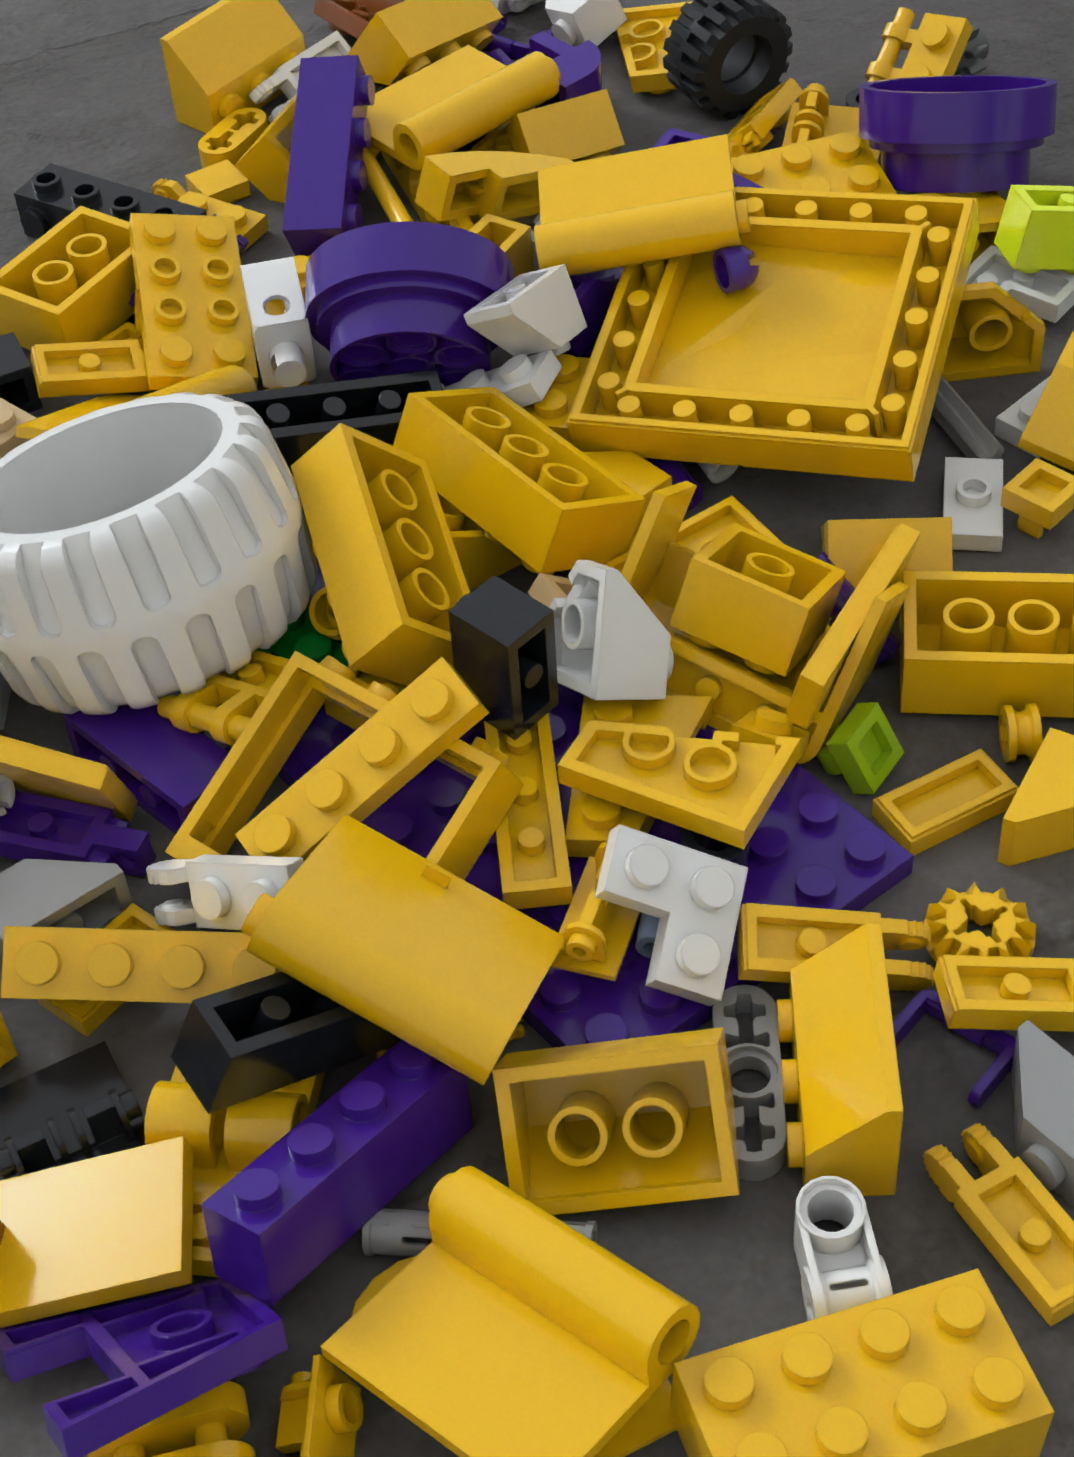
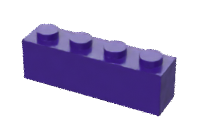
M358 55L301 58L282 228L295 256L312 255L320 245L334 236L363 227L362 209L358 202L359 191H365L367 186V171L363 161V149L369 148L371 144V128L367 118V107L374 104L375 86L373 77L365 74Z
M402 1039L201 1204L215 1275L273 1307L473 1128L468 1077Z

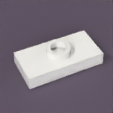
M945 457L942 517H952V550L1001 552L1003 541V507L1000 504L1003 488V459Z

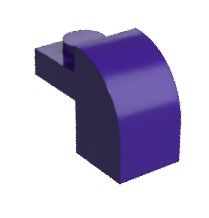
M544 31L529 38L530 53L538 51L552 58L556 62L561 75L557 95L536 106L535 109L602 90L601 52L594 43L588 40L573 47Z

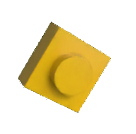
M758 709L756 713L750 711L734 722L730 732L740 733V742L775 745L777 736L801 738V756L799 760L804 757L811 732L795 727L793 722L786 719L787 714L771 709Z

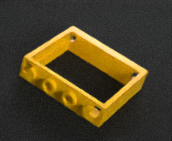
M295 651L165 852L175 859H194L203 854L226 855L237 838L235 834L245 826L325 700L367 721L398 694L376 681H373L367 690L353 682L357 675L333 658L329 660L325 657L322 664H319ZM476 737L471 745L458 739L436 758L437 761L474 780L471 788L426 857L427 860L463 880L468 876L524 786L506 767L511 759L510 756L493 748L483 738Z

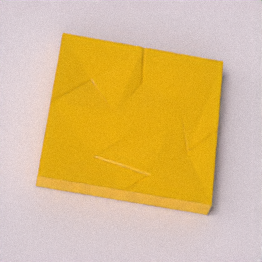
M734 187L736 200L746 199L751 233L741 234V244L752 250L756 255L749 261L750 266H759L757 279L751 286L740 291L725 294L719 287L714 273L713 254L715 251L623 268L566 422L573 446L582 452L631 451L642 458L730 466L740 465L752 468L914 482L979 233L978 198Z

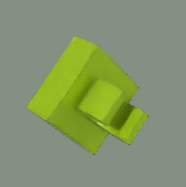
M869 702L857 703L842 724L837 726L832 737L826 743L827 747H823L817 754V757L826 773L830 775L843 774L853 794H875L905 752L879 703Z

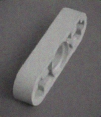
M736 985L724 990L722 1001L713 1005V1028H724L730 1077L739 1070L754 1069L762 1072L769 1080L765 1088L754 1093L741 1092L732 1087L739 1178L747 1181H761L779 1172L786 1160L785 1102L783 1101L776 1003L769 993L759 987ZM737 1014H751L753 1021V1043L739 1044ZM759 1116L758 1125L759 1139L762 1144L761 1151H747L744 1142L745 1117Z

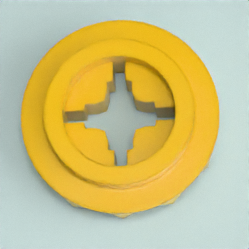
M974 881L966 892L958 893L947 888L941 901L928 905L924 924H928V927L930 926L931 942L930 945H927L926 949L936 963L938 957L943 955L1031 957L1033 953L1037 924L1030 921L1026 902H1011L1008 900L1003 887L993 894L981 892ZM968 919L974 920L980 926L991 923L993 925L991 937H986L979 930L967 933Z

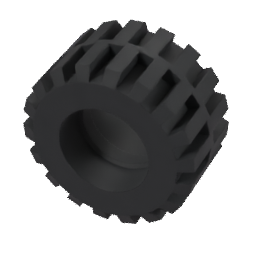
M694 0L690 4L686 2L681 7L680 11L682 13L677 20L673 19L669 27L672 31L671 35L665 39L663 49L668 52L663 57V67L668 70L666 76L669 82L678 91L712 116L717 118L724 116L726 119H734L739 112L745 115L759 98L780 85L781 82L778 80L782 73L787 72L790 63L786 60L792 54L793 43L788 41L792 36L791 27L786 24L787 19L780 11L764 0Z

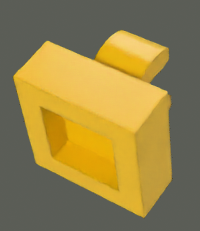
M1035 458L1002 488L1000 506L1019 515L1017 523L1019 530L1039 539L1043 535V527L1051 530L1074 509V475Z

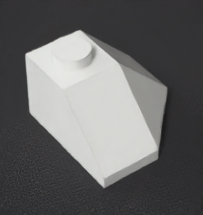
M577 560L568 575L571 585L574 586L566 598H554L549 608L554 610L558 683L594 700L665 699L667 680L670 678L674 666V657L670 646V633L618 569L591 560Z

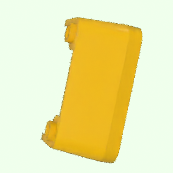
M683 481L653 492L621 574L671 635L670 646L673 652L674 666L672 674L667 680L666 695L713 696V715L707 725L719 731L730 732L732 724L750 711L756 713L758 709H771L786 713L801 672L828 631L816 639L807 660L802 658L784 677L779 674H764L755 671L745 664L744 658L721 648L711 649L699 646L687 637V633L669 625L691 558L696 554L694 551L674 542L697 487L693 483ZM898 581L874 597L838 680L811 724L805 729L794 723L795 727L811 732L804 757L797 762L798 764L806 763L814 758L832 737L835 729L870 676L910 586Z

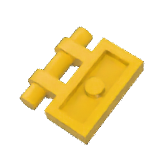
M900 7L893 22L887 23L881 37L884 44L877 60L871 61L865 78L868 82L895 78L954 75L973 31L972 25L967 18L925 13L919 29H910L915 13L910 9ZM908 50L909 53L902 69L894 68L900 51Z
M255 650L251 653L252 659L250 662L234 673L228 674L226 671H223L207 679L206 687L187 695L181 693L178 696L169 694L161 697L157 705L158 714L162 718L170 720L172 725L179 730L189 733H199L204 730L210 732L212 738L217 742L233 746L289 659Z

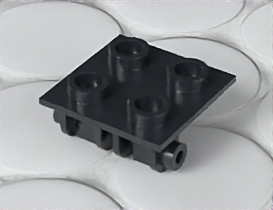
M105 1041L0 1088V1172L3 1179L145 1145V1122L142 1118V1111L132 1089L128 1090Z

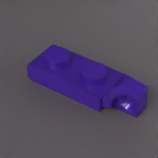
M15 791L13 806L11 809L5 808L7 813L0 816V857L20 861L23 859L116 863L123 870L124 875L143 877L147 875V866L152 865L156 859V853H154L149 840V833L129 828V823L115 818L113 809Z

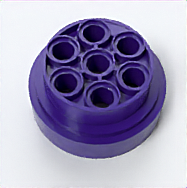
M945 75L895 78L863 83L859 85L858 136L869 140L868 146L870 148L881 151V168L895 190L926 193H970L1010 189L1011 185L1029 184L1031 148L1043 145L1044 137L1055 133L1057 81L1041 77L1013 75Z
M414 221L367 225L334 236L312 253L306 265L305 318L308 319L312 337L330 352V373L336 382L436 370L441 384L446 387L460 382L466 375L477 369H484L485 372L491 370V352L498 345L469 327L463 314L513 280L514 268L507 254L495 243L465 229L437 223Z

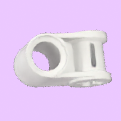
M821 1176L810 1180L801 1188L796 1199L793 1237L794 1251L801 1275L802 1294L807 1320L810 1321L893 1295L889 1273L883 1257L879 1254L866 1201L861 1191L850 1181L838 1176ZM821 1220H833L841 1223L845 1229L837 1232H826L818 1229L814 1223Z

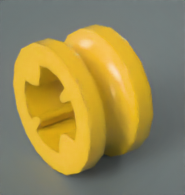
M1036 703L1025 704L1022 711H1015L1012 705H1001L999 711V741L1005 763L1015 762L1019 755H1026L1029 761L1034 760L1043 742L1041 716Z

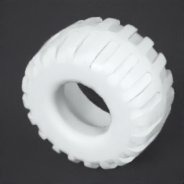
M192 392L135 399L93 411L53 427L17 446L0 459V672L13 691L30 704L39 705L46 710L64 714H73L81 710L84 714L106 715L114 713L118 706L129 705L137 710L159 704L160 697L181 691L184 695L193 693L206 687L207 679L223 671L232 674L247 665L252 659L251 653L256 649H269L285 634L288 624L297 621L310 601V594L317 582L318 567L294 476L268 426L257 412L245 403L234 401L232 398L218 394L198 395Z

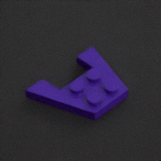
M222 1278L0 1328V1366L12 1383L87 1357H91L110 1380L43 1404L42 1408L49 1437L63 1457H84L232 1378L259 1369L265 1361L288 1350L282 1318L261 1300Z

